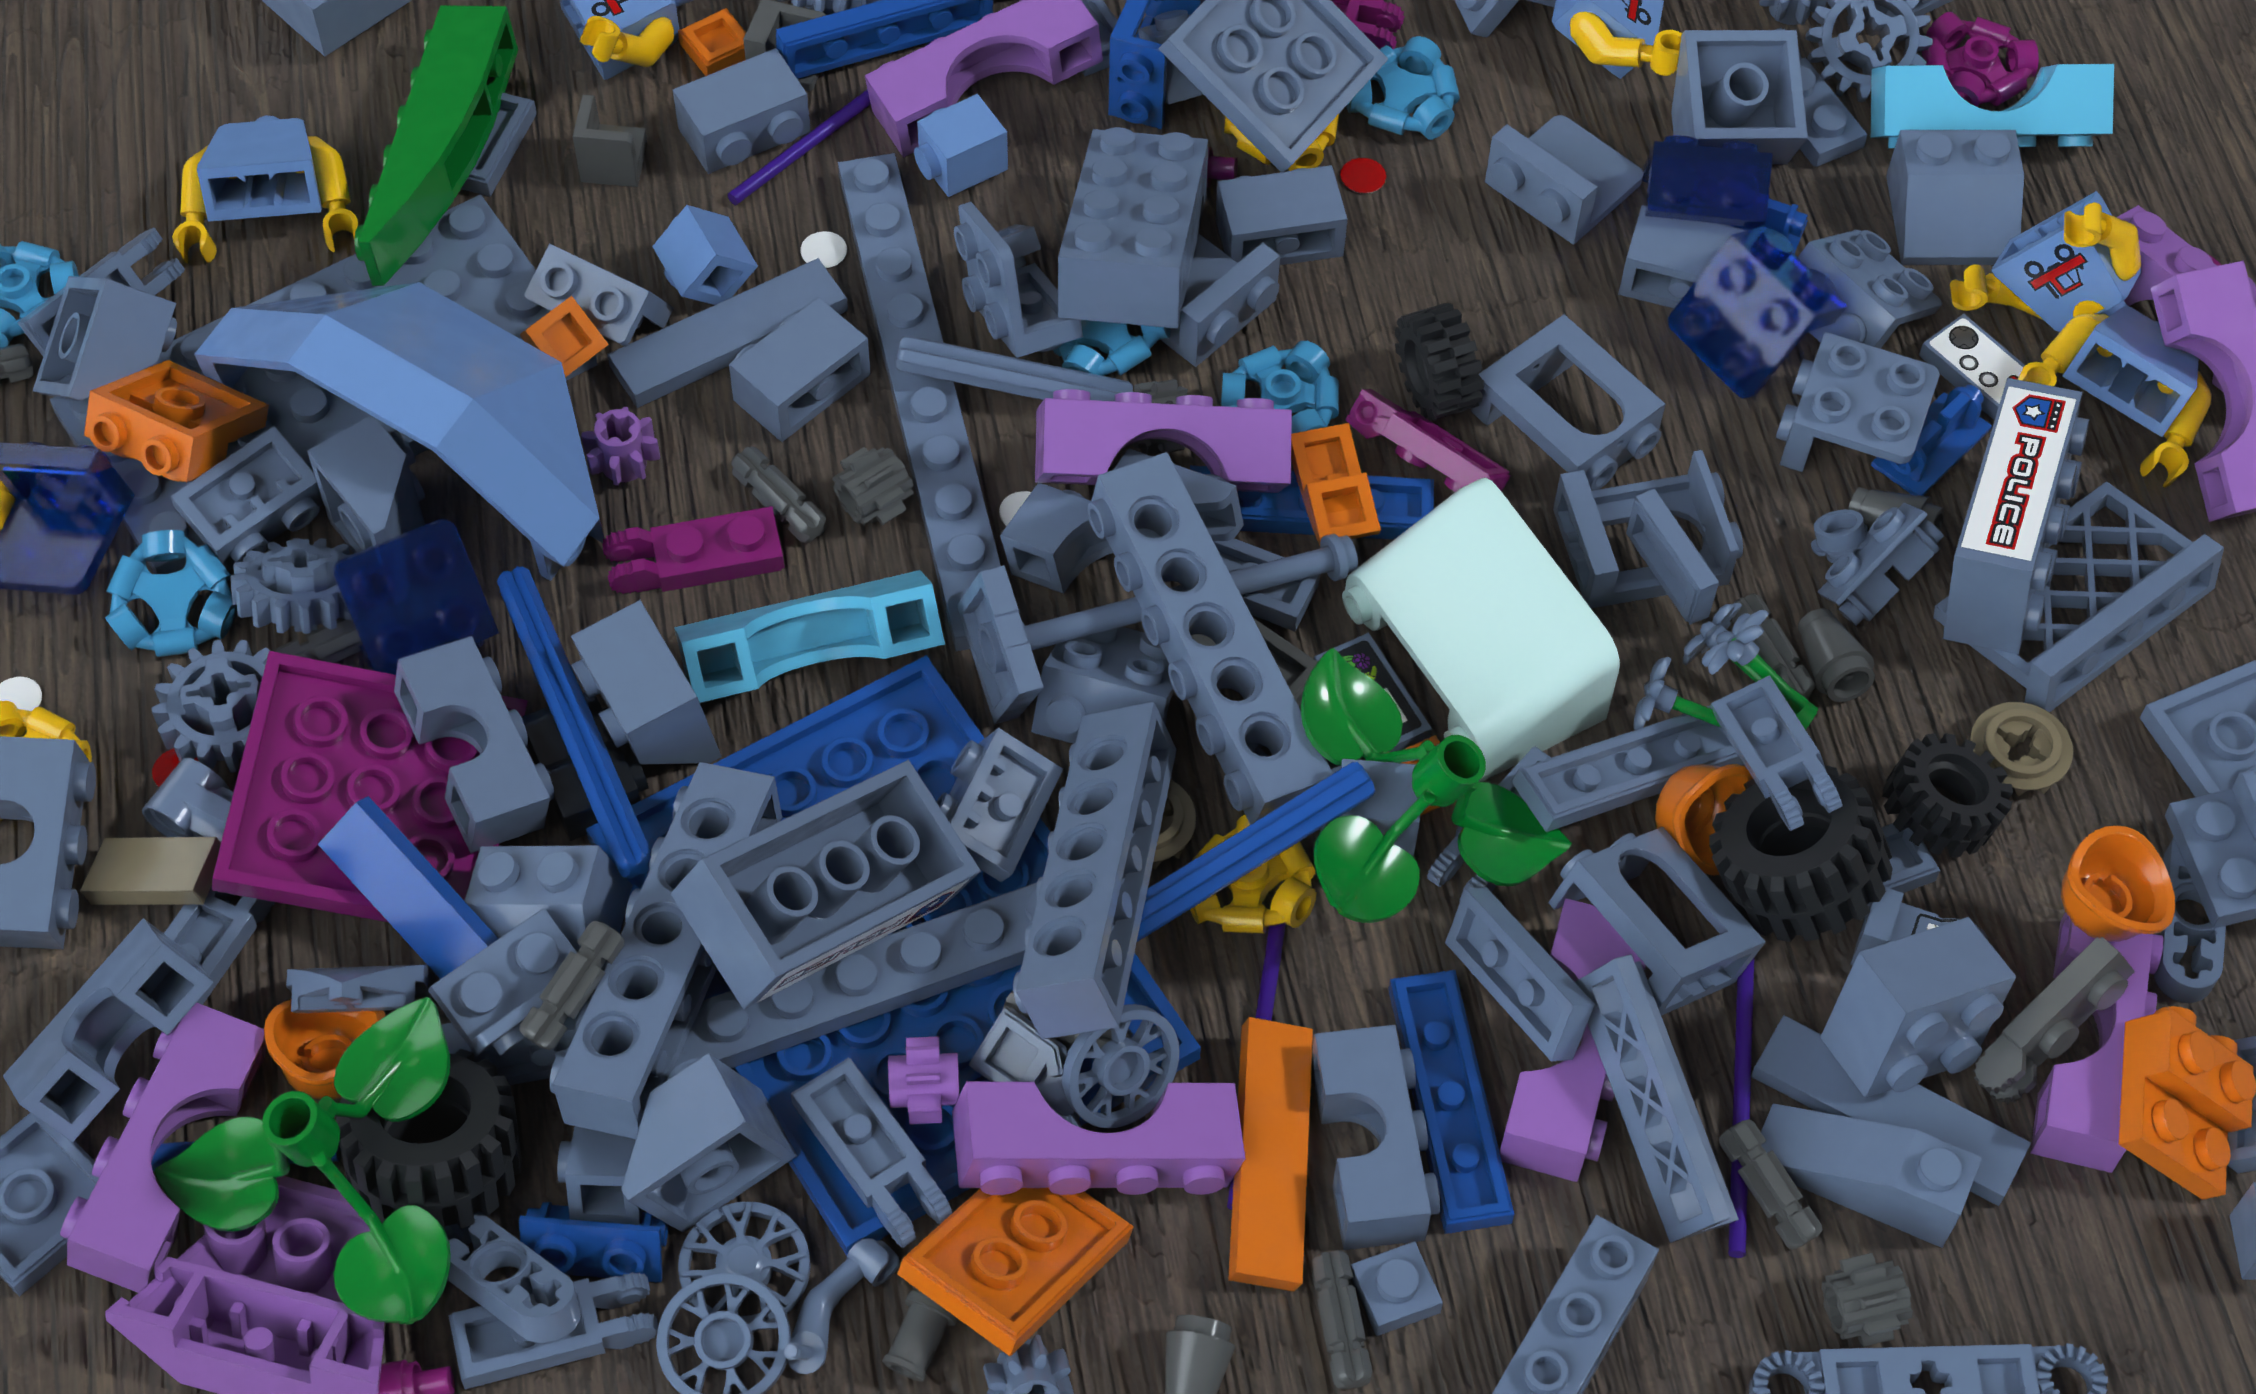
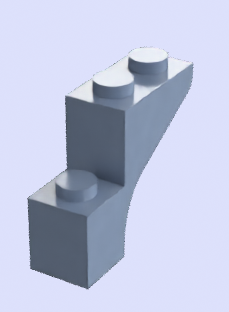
M1128 448L1114 470L1153 456ZM1174 464L1212 540L1229 541L1235 538L1244 526L1236 485L1228 483L1220 476L1214 474L1205 475ZM1038 482L1000 535L1011 575L1064 594L1072 581L1087 566L1113 553L1107 539L1098 538L1090 524L1087 507L1091 501L1075 491H1062ZM1138 529L1146 537H1161L1153 530Z

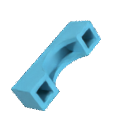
M2056 64L2040 67L2033 85L2024 97L2014 105L2001 111L1984 110L1964 100L1951 85L1943 65L1882 66L1873 68L1871 76L1870 138H1888V148L1894 149L1900 130H2016L2019 148L2036 147L2037 136H2058L2057 147H2092L2093 136L2113 134L2114 64Z
M921 570L674 627L685 676L700 703L759 689L765 682L780 674L815 663L852 657L886 659L945 645L933 584Z

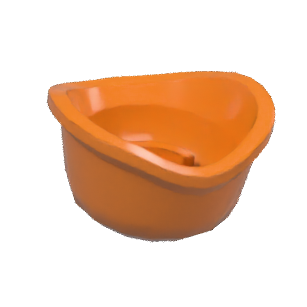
M1694 764L1682 767L1669 778L1657 800L1655 814L1657 829L1664 827L1705 874L1720 875L1712 858L1713 853L1709 847V835L1715 833L1712 823L1716 814L1727 811L1724 802L1733 793L1741 794L1746 789L1743 784L1753 779L1746 766L1728 764L1719 767Z
M2106 826L2089 834L2077 846L2071 857L2068 870L2063 877L2061 899L2065 912L2075 926L2090 937H2098L2099 939L2103 937L2108 942H2120L2140 934L2160 933L2172 923L2175 913V895L2170 876L2159 853L2143 834L2126 826Z
M290 999L275 1006L268 1014L264 1026L265 1044L269 1054L280 1066L292 1088L319 1100L324 1096L339 1099L342 1097L335 1089L334 1077L340 1058L357 1037L385 1017L386 1014L384 1010L294 1013L291 1012Z

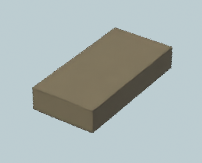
M217 837L104 838L80 892L91 905H204L212 886V878L221 842Z

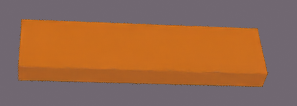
M1248 1017L1241 1028L1238 1108L1246 1159L1233 1180L1229 1281L1293 1292L1303 1284L1313 1029L1253 1017Z

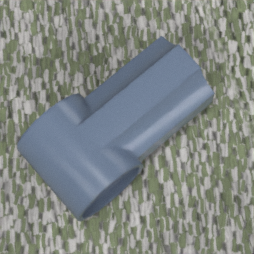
M183 758L142 808V814L157 831L166 837H217L221 842L234 792L230 791L225 781L212 769L194 759Z

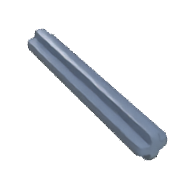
M908 335L901 338L896 355V368L899 371L1040 400L1053 398L1054 391L1064 389L1090 392V400L1115 401V394L1133 392V385L1129 381Z

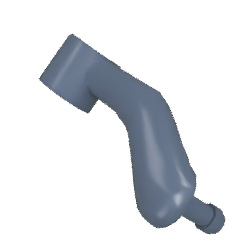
M869 1238L858 1241L849 1250L846 1261L808 1293L793 1330L791 1342L784 1348V1355L788 1359L787 1363L791 1369L799 1374L816 1372L825 1363L829 1341L830 1317L840 1299L863 1277L874 1287H877L887 1281L899 1268L900 1260L898 1255L885 1242Z

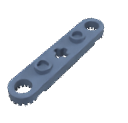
M2068 1343L2065 1346L2032 1347L2031 1344L1820 1349L1819 1352H1792L1784 1350L1783 1353L1773 1352L1770 1356L1761 1360L1750 1380L1749 1394H1770V1389H1767L1768 1379L1776 1374H1788L1795 1377L1803 1385L1805 1394H1926L1924 1389L1912 1388L1911 1385L1917 1380L1921 1370L1929 1371L1932 1382L1944 1383L1945 1388H1942L1939 1394H2059L2060 1391L2058 1389L2054 1390V1383L2050 1382L2052 1376L2050 1371L2057 1367H2068L2078 1372L2086 1383L2087 1394H2106L2108 1390L2106 1389L2108 1376H2105V1367L2103 1363L2099 1364L2097 1361L2098 1357L2094 1353L2089 1354L2086 1352V1348L2082 1346L2079 1348L2073 1347V1344Z

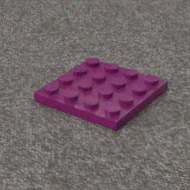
M269 651L212 878V891L388 922L318 845L357 801L369 796L460 897L465 900L479 851L470 853L446 803L445 793L449 768L473 760L480 753L469 742L455 737H443L419 745L394 693L396 675ZM501 695L508 711L515 709L521 717L525 715L528 700Z

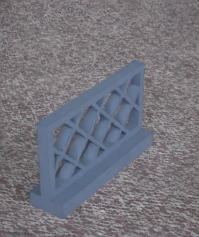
M2106 481L2070 507L2062 542L2082 543L2083 558H2057L2053 575L2084 576L2085 591L2050 590L2048 586L2045 587L2044 591L2036 590L2035 594L2045 595L2042 623L2039 624L2037 633L2025 630L2023 640L2043 641L2044 651L2030 662H2026L2015 653L1970 646L2026 688L2024 703H2029L2051 712L2215 589L2224 547L2206 534L2192 542ZM2106 506L2125 520V527L2091 526L2090 517ZM2092 543L2127 544L2128 560L2093 559ZM2137 545H2159L2172 553L2173 556L2166 561L2138 560ZM2094 576L2129 577L2130 588L2123 593L2095 592ZM1949 596L1936 604L1933 618L1944 626ZM2051 608L2087 609V620L2080 625L2052 624Z

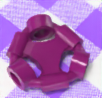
M1953 12L1944 13L1932 23L1926 33L1927 37L1933 39L1932 46L1928 50L1922 51V58L1927 62L1926 65H1943L1955 91L1964 100L1976 107L1988 102L1998 106L2026 90L2027 79L2036 75L2039 64V53L2035 40H2019L2010 34V27L1981 17H1977L1975 22L1964 21ZM1966 34L1970 36V39L1967 40L1964 46L1955 49L1963 41ZM2007 48V71L1998 57L1999 49Z

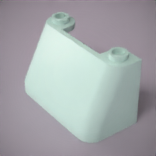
M1481 478L1460 488L1348 575L1342 599L1350 618L1358 625L1364 623L1372 631L1379 630L1387 625L1391 628L1450 709L1448 731L1444 733V738L1451 735H1461L1472 740L1481 749L1486 762V770L1479 782H1484L1517 765L1535 746L1541 751H1545L1606 720L1620 668V659L1615 643L1596 614L1501 490L1491 480Z

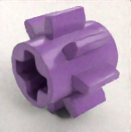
M624 406L622 409L610 410L604 414L599 412L595 414L597 421L594 431H585L581 434L590 473L595 475L603 471L606 477L613 480L614 485L637 478L642 480L646 478L647 460L654 461L660 459L658 440L654 438L652 419L645 417L639 420L635 414L628 410V407Z
M939 1036L906 1038V1055L888 1056L890 1108L908 1107L909 1124L942 1123V1106L955 1105L960 1096L958 1053L940 1054Z

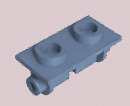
M1903 503L1899 508L1892 507L1881 514L1872 524L1869 530L1871 537L1868 544L1862 550H1857L1856 554L1853 552L1846 553L1833 563L1825 575L1827 582L1817 593L1840 606L1838 611L1854 626H1857L1863 619L1870 622L1900 590L1885 573L1892 566L1904 579L1909 581L1940 550L1937 543L1944 535L1934 524L1925 519L1928 515L1925 511Z

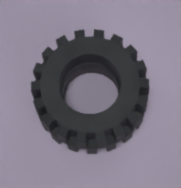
M1825 765L1826 772L1833 781L1843 804L1841 808L1830 813L1826 811L1824 806L1819 804L1808 779L1788 788L1802 809L1804 821L1803 826L1792 831L1788 829L1778 814L1771 797H1764L1754 779L1743 784L1746 789L1741 794L1733 793L1724 802L1727 809L1726 812L1716 814L1712 823L1715 833L1709 835V847L1713 853V861L1733 906L1752 924V927L1759 934L1766 937L1774 932L1777 940L1791 942L1796 935H1803L1805 941L1820 939V933L1832 930L1835 935L1846 930L1845 923L1854 918L1858 921L1863 919L1870 913L1868 904L1870 902H1880L1886 890L1883 882L1891 880L1893 870L1889 861L1892 858L1890 848L1870 796L1864 787L1860 788L1857 779L1849 773L1839 776L1837 768Z
M459 1049L455 1054H450V1074L447 1084L435 1103L424 1112L400 1122H390L381 1118L373 1108L361 1119L336 1117L340 1128L339 1143L346 1178L372 1208L382 1223L397 1209L406 1205H416L428 1211L440 1222L444 1230L445 1226L458 1224L460 1229L475 1224V1212L480 1211L488 1216L499 1207L498 1196H509L516 1186L514 1175L521 1173V1143L511 1086L505 1075L498 1076L497 1068L487 1059L475 1063L474 1053L467 1050ZM342 1098L340 1102L344 1104H355L345 1100L344 1098ZM448 1136L431 1143H414L427 1137Z

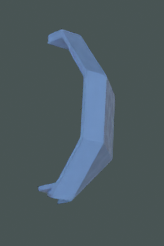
M420 282L231 308L194 354L204 376L231 388L248 367L296 372L431 449L530 540L539 573L549 581L553 579L561 566H570L577 559L584 547L587 535L602 543L603 539H605L562 362Z

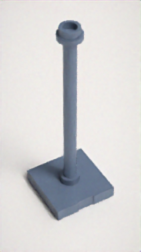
M1329 534L1321 538L1319 549L1229 573L1240 594L1243 595L1326 572L1333 581L1345 579L1348 573L1357 569L1358 558L1355 546L1349 536L1338 537L1336 534ZM1005 565L980 571L958 603L957 609L994 725L1019 718L1044 688L1032 650L1141 622L1142 609L1136 597L1025 626L1019 614ZM1184 585L1171 587L1172 590L1179 592L1188 591Z

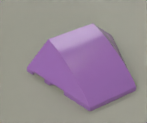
M285 1176L277 1177L279 1199L275 1209L267 1218L245 1230L234 1232L220 1231L204 1225L205 1234L177 1259L167 1257L154 1268L155 1278L130 1301L121 1297L105 1311L106 1321L180 1384L217 1394L379 1393L386 1322L367 1320L349 1309L336 1291L333 1275L338 1255L345 1244L356 1235L368 1232L370 1229L336 1189Z

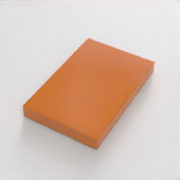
M980 1188L902 1258L897 1275L1008 1356H1012L1128 1243L1134 1226L1086 1192L1073 1195H1058L1052 1193L1049 1188H1021L1011 1194L989 1195L982 1192Z

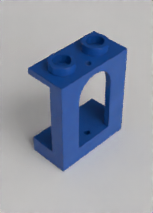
M1205 0L1126 1L1110 36L1108 115L1122 118L1135 124H1144L1158 129L1163 128L1165 124L1167 57L1158 49L1162 44L1140 39L1139 32L1136 37L1134 36L1145 12L1146 16L1140 28L1154 25V17L1168 11L1187 10L1188 15H1190Z

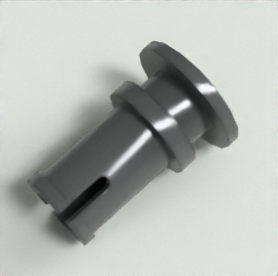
M917 1290L909 1291L905 1299V1304L909 1309L888 1354H885L882 1362L898 1374L922 1382L927 1375L926 1371L947 1326H955L958 1318Z

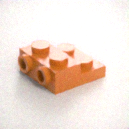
M166 360L91 390L84 436L90 438L94 446L103 452H111L119 457L136 459L142 462L145 469L153 475H162L173 481L187 483L195 480L223 461L227 455L228 443L237 441L243 436L266 427L269 404L175 362Z
M2168 1006L2156 1010L2154 1014L2125 1021L2118 1145L2202 1200L2226 1195L2227 1165L2231 1156L2228 1133L2252 1127V1100L2256 1093V1080L2253 1074L2254 1066L2237 1055V1043L2234 1040L2225 1036L2208 1035L2196 1027L2197 1016L2193 1011L2183 1007Z

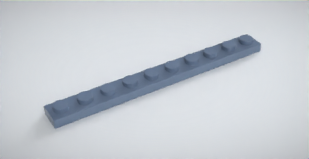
M895 153L838 162L842 192L955 652L967 650L970 647L957 605L980 571L1001 565L954 382L903 372L896 368L897 350L903 336L908 335L943 343Z

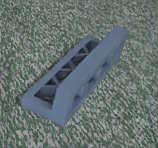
M1632 954L1615 958L1575 981V983L1595 1003L1588 1026L1669 1242L1672 1243L1726 1226L1739 1219L1641 961L1634 962Z

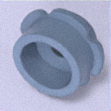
M1847 509L1836 510L1822 515L1814 523L1813 528L1816 539L1811 542V548L1816 555L1826 556L1829 562L1834 563L1846 553L1853 552L1856 554L1857 550H1862L1868 544L1871 535L1867 525L1864 524L1863 516L1859 512Z

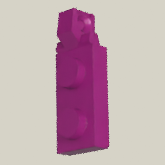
M1362 389L1359 393L1360 395L1356 399L1349 415H1347L1346 421L1366 439L1385 436L1397 444L1395 453L1405 461L1420 468H1427L1429 464L1446 475L1444 484L1454 492L1481 478L1491 480L1501 492L1505 488L1511 475H1509L1510 471L1417 412L1404 410L1373 389Z

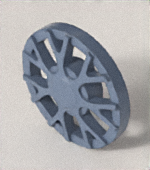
M1128 1004L1123 1006L1119 1027L1110 1028L1111 1040L1101 1048L1096 1040L1109 1029L1080 1033L1068 1050L1062 1076L1064 1095L1071 1109L1091 1125L1101 1128H1117L1137 1121L1156 1106L1168 1083H1172L1179 1063V1041L1177 1034L1167 1019L1155 1010L1143 1005ZM1131 1020H1142L1134 1036L1131 1039L1127 1038L1126 1033ZM1162 1036V1048L1151 1053H1147L1142 1048L1150 1041ZM1084 1058H1095L1092 1069L1080 1073ZM1162 1060L1161 1067L1156 1065L1158 1061ZM1149 1070L1158 1073L1147 1091L1140 1088L1147 1078ZM1096 1083L1100 1084L1101 1087L1096 1095L1085 1106L1081 1098ZM1141 1095V1097L1137 1101H1135V1096ZM1112 1096H1124L1125 1108L1111 1112Z
M735 1202L719 1207L705 1215L688 1233L683 1242L678 1262L679 1279L682 1288L689 1284L691 1279H698L710 1274L735 1273L756 1280L769 1289L781 1303L786 1315L797 1305L803 1296L809 1281L811 1268L808 1245L798 1225L781 1210L759 1202ZM751 1216L770 1221L761 1239L745 1236ZM742 1217L740 1221H736L734 1218ZM728 1221L736 1233V1237L721 1245L712 1237L709 1231L718 1224ZM777 1225L783 1228V1230L774 1232ZM703 1237L707 1240L706 1243H699ZM791 1237L798 1253L772 1259L768 1247L778 1241ZM694 1252L717 1255L716 1268L690 1270ZM799 1262L798 1272L788 1267ZM773 1271L782 1273L795 1280L785 1297L766 1286L772 1278ZM732 1285L733 1296L737 1297L743 1287ZM696 1294L688 1300V1303L693 1307H697L699 1304ZM726 1294L713 1308L706 1304L709 1314L725 1309L727 1306ZM759 1296L762 1311L766 1306V1302ZM772 1311L765 1318L766 1323L776 1322ZM760 1313L740 1317H742L749 1324Z
M715 1273L690 1282L668 1303L661 1316L657 1330V1355L664 1375L680 1394H702L704 1381L710 1367L726 1370L723 1394H731L733 1385H737L742 1392L740 1394H765L774 1386L785 1369L788 1359L784 1355V1348L791 1342V1331L784 1308L769 1289L756 1280L744 1275ZM724 1285L727 1297V1311H717L709 1314L703 1290ZM732 1285L743 1287L737 1297L733 1296ZM752 1291L759 1295L767 1305L748 1324L742 1317L737 1315V1311L744 1299ZM695 1294L699 1303L697 1307L686 1303ZM681 1308L702 1319L697 1326L694 1337L671 1329L674 1319ZM772 1311L776 1322L766 1323L765 1318ZM765 1329H778V1350H752L754 1342L753 1332ZM670 1335L680 1339V1343L672 1348H669ZM690 1347H695L702 1363L679 1376L671 1356ZM748 1357L765 1373L764 1378L749 1390L740 1380L735 1369L742 1365ZM766 1358H775L769 1369L765 1365L764 1360ZM697 1376L695 1389H692L685 1381Z

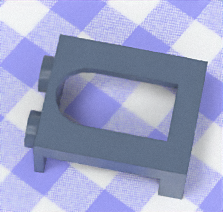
M1565 314L1479 373V376L1484 380V389L1480 390L1483 399L1482 402H1479L1478 407L1471 409V412L1486 426L1504 414L1566 472L1584 470L1592 491L1599 490L1606 485L1614 476L1617 468L1632 457L1641 459L1646 456L1660 440L1661 431L1659 428L1666 404ZM1574 363L1618 403L1622 409L1623 422L1616 430L1607 434L1592 435L1583 433L1568 423L1535 392L1573 366Z
M1703 450L1693 451L1687 475L1591 491L1584 470L1560 474L1553 511L1583 599L1590 608L1667 595L1649 567L1619 572L1604 526L1629 522L1635 497L1652 489L1657 491L1673 516L1686 519L1697 527L1703 541V546L1699 553L1718 579V586L1730 583L1736 559L1741 558L1743 554L1742 535L1737 523L1728 521L1723 507L1724 488L1722 480L1717 472H1710Z
M1664 827L1637 837L1633 833H1628L1615 841L1609 848L1593 853L1590 849L1578 853L1563 867L1560 876L1564 880L1548 902L1555 910L1563 907L1565 898L1578 901L1587 897L1653 973L1648 982L1661 1016L1734 984L1766 942ZM1650 861L1655 863L1671 878L1720 935L1685 949L1626 881L1640 876Z

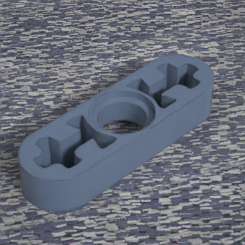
M2173 837L2164 853L2163 862L2173 886L2175 913L2172 923L2164 931L2157 933V935L2163 936V951L2154 978L2160 990L2171 999L2183 1003H2194L2203 1000L2209 995L2222 974L2226 926L2213 929L2210 922L2203 925H2195L2185 921L2178 914L2176 902L2189 899L2201 905L2203 904L2192 879L2189 878L2190 874ZM2187 945L2196 946L2192 953L2191 962L2192 971L2198 974L2196 979L2186 977L2184 967L2178 964L2187 950Z
M480 1211L474 1213L475 1224L460 1229L458 1224L445 1226L451 1253L448 1281L528 1341L535 1343L557 1341L570 1334L576 1328L580 1321L581 1312L574 1284L566 1274ZM472 1242L474 1252L470 1255L469 1248L466 1245ZM511 1266L519 1269L515 1275L502 1281L491 1282L485 1280V1277L490 1272L502 1267ZM532 1293L534 1294L535 1301L538 1303L533 1307L530 1299Z

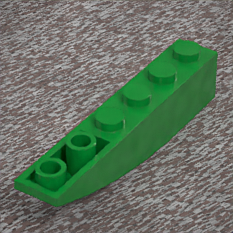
M440 5L433 28L427 29L425 32L424 53L420 65L415 66L411 73V91L406 105H401L398 109L397 131L392 144H387L384 149L383 171L378 184H373L370 189L368 214L364 225H359L355 232L356 256L358 260L365 262L372 286H384L423 243L453 203L481 155L494 127L502 103L501 96L502 93H505L518 53V46L507 6Z

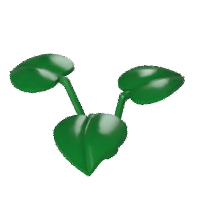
M1335 648L1329 649L1316 663L1303 690L1301 718L1306 736L1323 757L1338 766H1341L1342 759L1359 760L1362 756L1367 761L1394 763L1419 760L1412 772V789L1418 799L1388 829L1384 836L1373 822L1356 815L1338 817L1329 822L1320 832L1314 847V865L1328 902L1337 909L1340 915L1356 922L1374 923L1391 918L1411 902L1419 885L1420 869L1414 857L1404 849L1394 845V842L1429 806L1446 807L1455 802L1451 821L1456 826L1462 827L1457 842L1458 850L1463 860L1479 877L1498 886H1516L1528 881L1570 848L1572 843L1558 828L1545 832L1522 798L1499 785L1479 782L1485 773L1486 762L1481 749L1472 740L1461 735H1451L1444 738L1437 746H1434L1430 740H1426L1419 747L1390 752L1398 744L1403 726L1401 713L1391 696L1376 681L1350 665Z
M426 997L400 1007L365 1030L346 1049L335 1071L334 1086L342 1098L355 1104L336 1103L329 1096L322 1097L317 1103L308 1094L300 1091H290L281 1094L269 1104L263 1115V1120L249 1116L230 1119L218 1124L199 1137L181 1154L156 1167L154 1170L156 1178L166 1194L188 1216L209 1228L231 1232L245 1230L267 1218L275 1209L279 1199V1188L276 1178L285 1176L289 1172L288 1158L299 1166H316L324 1173L370 1229V1231L358 1234L350 1239L338 1255L333 1275L335 1288L340 1299L355 1314L371 1321L411 1325L415 1321L424 1318L439 1300L448 1280L451 1253L445 1230L440 1222L428 1211L416 1205H406L397 1209L382 1223L372 1208L334 1165L331 1158L335 1155L340 1141V1128L334 1119L335 1116L361 1119L373 1108L381 1118L390 1122H400L424 1112L442 1094L450 1074V1054L436 1005L430 998Z

